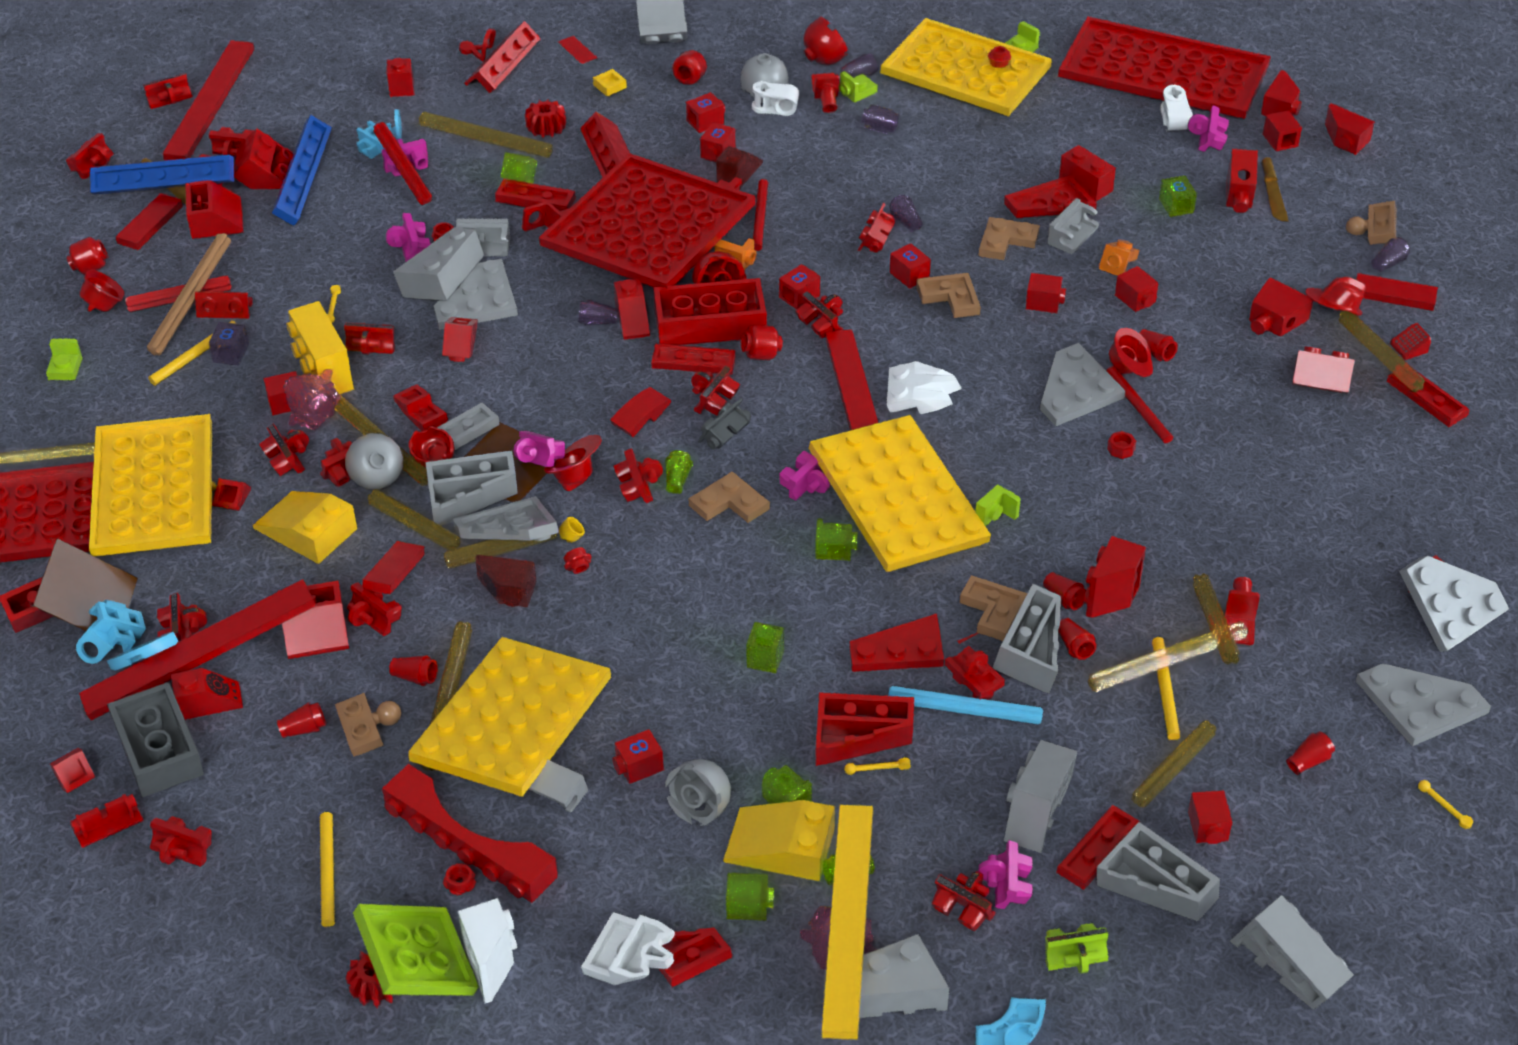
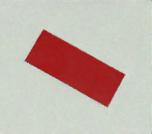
M574 36L558 41L581 64L598 58Z

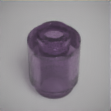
M871 104L869 109H864L861 122L865 123L866 129L886 134L888 132L894 133L898 125L899 114L894 113L892 109Z

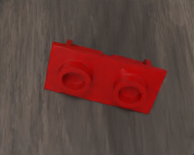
M884 203L878 212L873 210L866 223L870 226L866 225L858 238L862 240L858 251H861L863 246L869 248L873 253L883 249L888 235L895 224L894 216L882 211L885 206Z
M194 292L197 318L249 319L250 317L249 307H252L253 300L252 297H248V293Z
M122 794V797L104 804L105 808L99 810L97 807L81 815H75L76 819L71 820L70 825L81 848L144 821L137 808V802L133 794L128 796Z

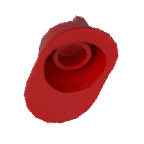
M89 270L84 276V282L79 295L89 304L88 312H91L94 308L102 312H108L118 302L122 301L124 290L115 280L104 273Z
M1336 277L1324 289L1311 287L1305 291L1311 300L1323 306L1348 311L1356 315L1363 314L1359 307L1363 300L1366 286L1354 278Z
M1127 327L1120 328L1115 334L1114 342L1108 353L1112 365L1121 374L1135 373L1142 377H1149L1153 374V365L1147 341L1133 329Z
M589 435L574 442L565 450L564 458L555 459L553 467L544 468L545 473H553L566 491H571L580 486L593 472L591 454L600 446L602 442L599 435Z

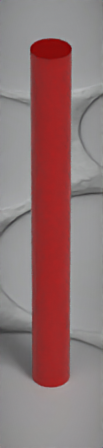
M761 179L758 182L753 230L754 250L756 251L762 250L768 192V181L765 179Z
M1114 366L1109 367L1107 372L1126 391L1125 397L1164 444L1173 440L1172 434Z

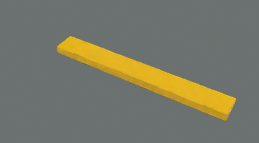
M840 805L822 1038L858 1040L873 806Z

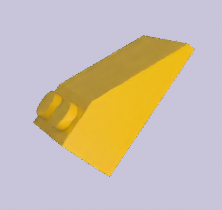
M291 491L253 524V529L319 564L357 530L353 505L328 493Z
M799 800L740 807L724 856V862L820 881L834 833L835 806Z

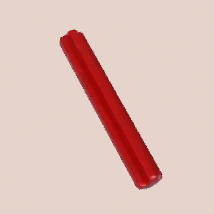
M380 122L375 124L373 132L421 205L430 203L432 201L431 193L386 123Z
M226 275L208 279L201 291H230V279ZM186 284L126 297L127 309L129 312H135L174 303Z

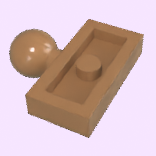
M1395 201L1369 205L1368 220H1364L1361 217L1350 218L1346 223L1347 232L1353 235H1362L1368 230L1370 245L1396 241L1397 208Z
M365 693L335 704L353 757L384 746L376 725L381 723L391 726L396 724L401 717V709L393 701L382 702L376 712L372 713Z

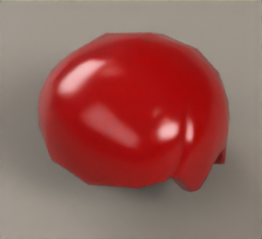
M429 426L428 429L421 432L416 430L408 442L411 456L418 465L426 468V462L452 459L455 452L453 438L446 430L434 428L433 426Z

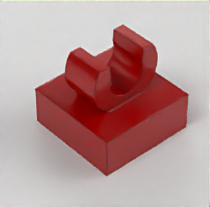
M76 748L50 763L58 782L66 793L96 777L80 748Z

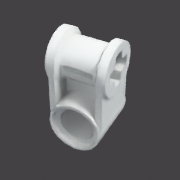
M759 81L753 85L755 97L752 102V110L756 113L790 116L796 111L799 91L795 86Z
M1178 85L1167 86L1163 92L1164 101L1160 106L1163 124L1168 128L1166 132L1189 130L1188 121L1193 114L1189 107L1185 90Z

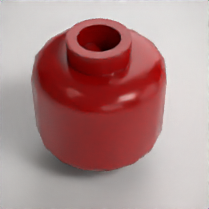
M687 50L674 61L672 67L673 74L680 83L692 85L698 82L706 73L707 63L701 53L695 50Z
M92 237L84 238L70 245V255L66 257L73 271L78 270L83 275H86L89 270L97 271L106 265V259L109 258L101 240H95Z
M753 324L748 327L747 331L742 333L741 350L746 353L749 359L772 360L777 352L782 350V336L778 335L776 328L773 326Z

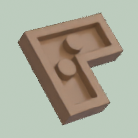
M989 217L979 247V256L1004 260L1009 244L1035 248L1040 225Z
M969 273L917 279L916 287L922 304L948 301L954 318L980 315L981 306Z
M730 472L688 498L689 506L706 521L730 508L749 523L770 509V502L734 472Z
M971 575L960 594V603L984 611L977 625V633L1003 641L1027 593Z

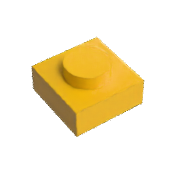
M613 69L593 77V85L606 96L627 88L626 79Z

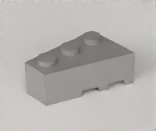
M462 227L453 228L393 271L402 296L405 298L447 301L484 256L476 230L464 229Z
M512 451L426 462L435 528L452 522L454 518L469 515L518 494Z
M1032 584L1000 646L993 669L1038 690L1050 693L1058 673L1057 652L1059 650L1060 595Z
M1040 740L1035 751H1029L1025 767H1020L1016 783L1012 782L1008 791L1007 801L1011 802L1004 837L1005 842L1009 840L1018 843V846L1039 853L1042 852L1047 829L1051 830L1054 823L1051 817L1056 807L1061 806L1071 781L1078 751Z
M1140 822L1097 866V886L1199 921L1219 899L1220 879Z
M1282 895L1230 940L1237 948L1243 944L1257 956L1254 962L1263 968L1267 964L1280 974L1282 978L1279 982L1313 1010L1354 976L1347 968L1345 961L1334 954L1325 944L1319 932L1311 928L1299 915L1297 908Z
M918 934L864 955L859 1018L882 1016V1013L903 1011L904 1014H910L920 1009L936 1008V1011L948 1009L949 987ZM824 970V994H825L826 970Z

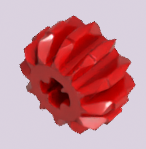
M549 99L543 102L538 100L537 104L531 103L530 108H527L525 113L528 131L532 132L533 136L541 135L542 138L546 135L553 137L554 133L561 134L562 129L566 128L564 106L559 105L558 101L550 102Z
M361 951L359 955L360 960H350V970L347 971L346 975L351 996L359 998L363 1006L373 1000V1004L377 1008L380 1000L385 999L392 1003L393 995L383 994L369 954L367 955Z

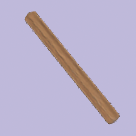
M217 234L147 345V350L152 355L162 354L194 303V292L202 290L229 247L231 239L227 237V234Z

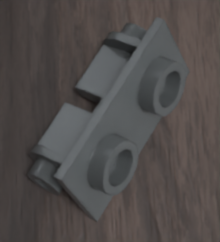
M740 398L733 405L730 402L727 403L720 410V416L714 420L712 417L708 419L700 429L703 433L698 442L700 443L706 439L711 449H719L734 435L727 429L728 427L737 434L748 425L751 414L748 410H742L739 407L743 399Z

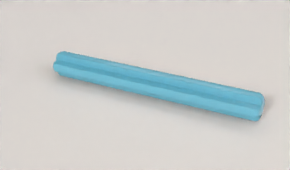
M897 686L890 687L888 696L914 697V706L1032 724H1040L1042 722L1043 709L1041 707L987 699L980 700L979 698Z

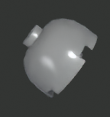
M767 53L753 56L746 61L742 68L740 77L741 88L744 92L745 90L750 92V96L755 97L753 85L756 82L766 81L788 84L786 66L779 58Z
M369 433L357 438L350 445L345 456V467L349 477L357 485L367 490H380L390 486L399 478L403 469V455L400 447L392 438L379 433Z
M691 759L672 770L665 781V788L669 785L671 794L667 797L669 805L676 815L692 824L691 817L702 823L700 826L709 824L726 810L730 801L731 785L727 775L716 763L706 759ZM704 803L706 804L704 810L695 811V808L700 807Z

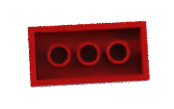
M760 278L674 285L668 288L663 286L653 287L659 344L687 345L741 340L742 333L747 331L751 325H767V313Z

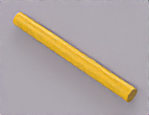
M230 321L148 377L150 383L154 386L222 341L223 339L219 335L222 334L224 329H231L234 332L238 330L236 322ZM230 330L224 331L226 334L231 333Z
M1156 637L1152 640V647L1167 736L1169 740H1178L1180 738V731L1165 643L1163 638Z
M330 812L320 814L321 925L323 927L334 926L333 815Z

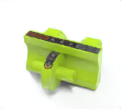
M1093 923L1080 925L1077 928V932L1065 934L1059 928L1048 930L1045 937L1046 966L1048 970L1076 966L1079 973H1088L1089 964L1108 961V932L1106 928H1096Z

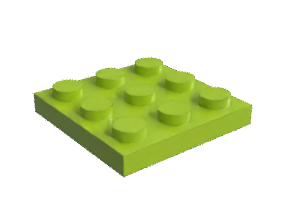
M358 904L354 910V918L384 995L473 996L479 988L446 907Z

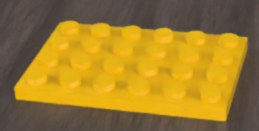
M925 18L881 64L880 73L1010 116L1051 68L1052 59ZM996 46H1003L1009 50L1011 55L1009 64L1003 68L993 67L988 58V53Z
M204 414L96 426L89 539L90 554L92 556H103L211 543V415Z
M911 415L810 441L809 450L811 454L817 459L818 465L886 572L973 548L990 541V532L975 513V510Z
M501 637L408 751L409 761L523 797L543 770L547 760L553 757L611 679V668Z

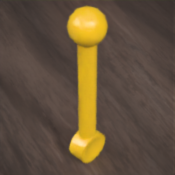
M339 285L330 287L332 297L327 316L331 323L335 321L333 315L337 295L341 293Z
M901 758L897 762L864 765L847 763L844 771L848 775H853L857 771L890 768L908 770L911 764L908 758Z
M1421 780L1418 783V789L1421 792H1427L1457 818L1462 828H1471L1473 819L1468 815H1462L1431 788L1429 781Z

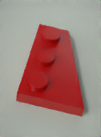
M1071 175L1005 195L1004 204L1016 218L1059 215L1076 198L1095 209L1097 203Z
M937 613L849 641L852 672L944 667V655Z

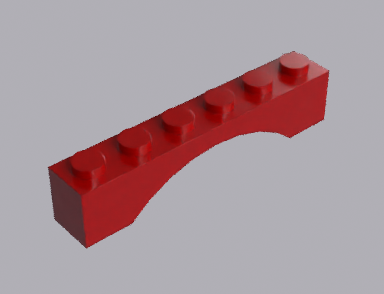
M407 764L382 788L385 801L384 807L390 815L396 818L400 816L416 832L426 833L433 838L440 848H449L457 854L466 865L473 864L482 870L483 874L490 881L495 882L497 880L505 885L508 891L516 898L523 897L533 903L557 879L556 858L533 843L494 840L480 836L461 826L450 817L440 804L435 793L433 779L412 765Z

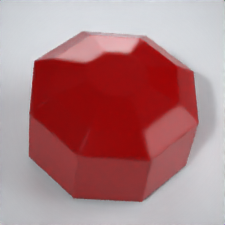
M1120 431L1111 434L1107 449L1111 456L1120 459L1132 457L1137 441L1132 434Z

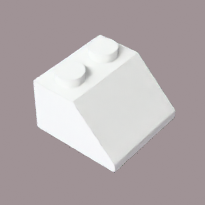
M498 898L458 911L464 948L485 1003L493 1000L513 966L512 950L517 948L512 931L514 924L508 909L502 910Z

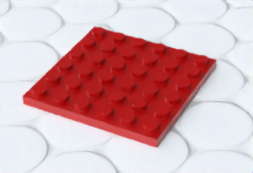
M629 153L539 237V242L542 247L624 277L638 279L643 284L652 287L663 286L668 288L669 286L676 285L694 267L699 259L756 204L755 195Z

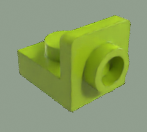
M1022 21L1018 24V34L1006 41L1005 44L1034 52L1038 49L1040 31Z
M845 71L840 73V92L854 103L877 93V84L865 75L861 74L853 78Z
M51 339L49 345L52 357L46 371L48 380H76L82 361L78 341L76 339Z
M997 484L976 503L975 513L985 526L992 520L996 521L1002 513L1015 520L1019 517L1021 499L1012 491H1008Z

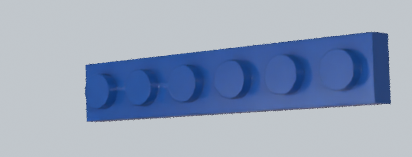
M312 115L305 122L272 210V214L293 226L300 218L332 127Z
M231 155L90 168V192L93 194L183 187L185 183L212 180L215 183L234 182V158Z

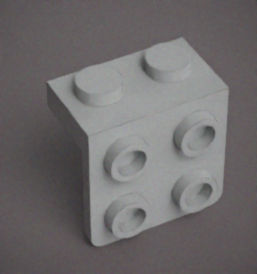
M636 0L640 44L654 45L659 42L669 41L677 43L687 40V24L685 22L683 0Z

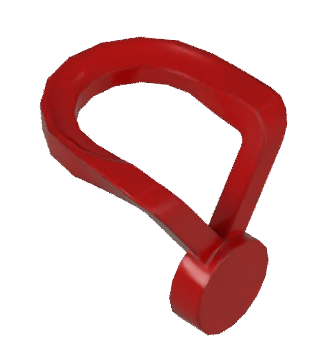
M489 28L487 30L482 45H474L470 41H463L459 44V51L466 55L472 53L478 59L484 61L486 49H490L494 45L495 29Z

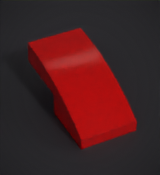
M417 384L393 395L394 401L421 431L428 429L429 426L437 428L448 422L446 412L433 404L430 393Z
M648 387L623 405L610 421L614 426L634 437L649 419L655 422L669 406L671 400L652 387Z

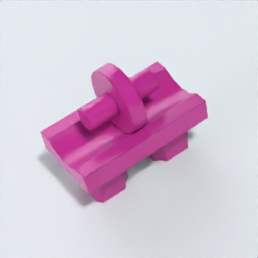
M1214 105L1208 118L1205 115L1196 114L1188 121L1190 132L1200 135L1198 146L1200 151L1205 152L1209 146L1221 150L1227 141V135L1224 133L1229 125V120L1220 117V108Z
M401 138L396 139L416 169L421 170L428 167L427 145L424 138L405 144ZM385 149L381 150L385 172H391L394 176L401 175Z
M403 213L404 224L402 226H392L385 235L386 241L390 246L402 247L406 262L431 245L430 239L424 238L426 233L424 222L413 221L411 213Z
M519 431L520 439L514 445V455L519 461L531 462L544 467H553L554 459L565 457L564 441L554 440L552 437L530 431Z
M806 451L799 454L796 459L798 471L786 466L780 472V484L789 489V497L795 501L806 491L810 493L814 491L825 493L830 488V482L818 465L817 459Z
M1009 840L1004 853L998 856L989 855L988 860L979 864L978 872L984 875L983 880L988 882L989 887H995L996 908L1005 909L1010 902L1025 905L1032 896V884L1018 880V876L1026 878L1030 874L1032 857L1018 853L1017 842Z

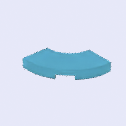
M168 632L107 660V663L111 670L116 671L140 659H146L177 644L178 640L174 632Z
M1011 998L1009 1009L1001 1019L989 1025L976 1026L975 1045H1028L1042 1025L1046 1000Z

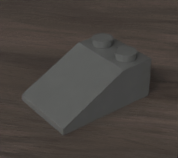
M169 682L107 704L142 798L204 775L198 750Z

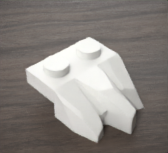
M920 362L900 364L889 368L887 407L890 412L917 407L920 414L937 411L952 405V400L948 394L962 388L953 374Z
M613 912L581 966L582 971L590 977L618 985L645 978L649 975V968L668 969L674 963L673 954L663 948L662 945L672 940L675 931L662 922L643 915H639L638 919L635 920Z

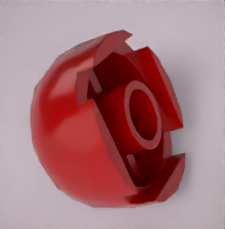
M818 17L807 27L803 36V43L806 48L803 52L811 62L815 60L819 64L828 66L834 65L848 55L846 53L848 48L836 29L832 31L827 27L830 22L823 17Z
M722 251L710 252L701 257L694 266L692 273L693 284L747 279L741 262L731 254Z

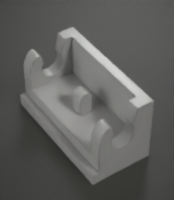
M1076 198L1049 225L1048 244L1073 254L1099 227V223L1094 219L1088 218L1086 213L1095 216L1098 211Z
M508 219L456 220V228L462 227L464 229L476 230L484 256H508L510 244Z
M547 760L543 770L528 789L559 803L570 813L588 792L583 775L550 760Z

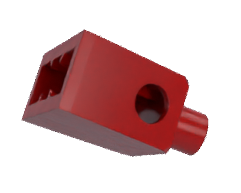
M1232 149L1226 178V206L1233 207V210L1237 213H1245L1248 209L1252 208L1257 185L1258 150ZM1245 171V180L1238 177V172Z
M1270 277L1252 302L1249 317L1251 329L1258 335H1262L1268 330L1277 336H1283L1310 319L1313 300L1307 295Z

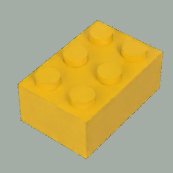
M317 301L288 310L290 322H287L286 326L290 337L294 339V342L290 343L295 358L300 357L299 362L303 374L310 375L308 379L312 390H318L323 400L354 390L347 349L321 303Z

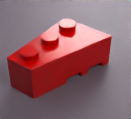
M819 692L816 766L912 744L914 697Z

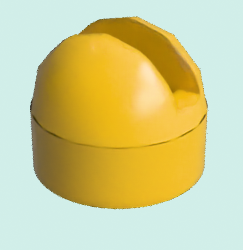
M568 517L559 527L561 539L570 543L577 541L585 533L582 524L574 517Z

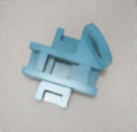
M395 109V126L391 128L390 123L386 124L395 139H400L402 136L399 109ZM368 121L366 129L363 130L360 127L356 129L360 140L356 144L359 152L372 159L380 154L384 147L373 132L375 123Z
M110 600L99 601L89 610V614L97 616V620L78 640L76 651L83 661L95 664L101 661L113 649L115 644L121 645L123 652L131 649L136 642L135 638L139 639L146 630L142 613L128 609L122 603ZM85 642H92L98 648V655L96 657L89 656L84 651Z

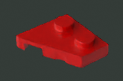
M714 927L698 929L693 932L676 931L672 940L662 945L663 948L673 954L674 963L668 969L659 970L669 984L674 987L732 958L731 948Z

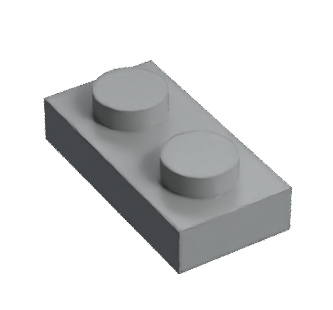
M480 403L437 428L446 430L453 438L456 450L500 424L499 417L485 404Z

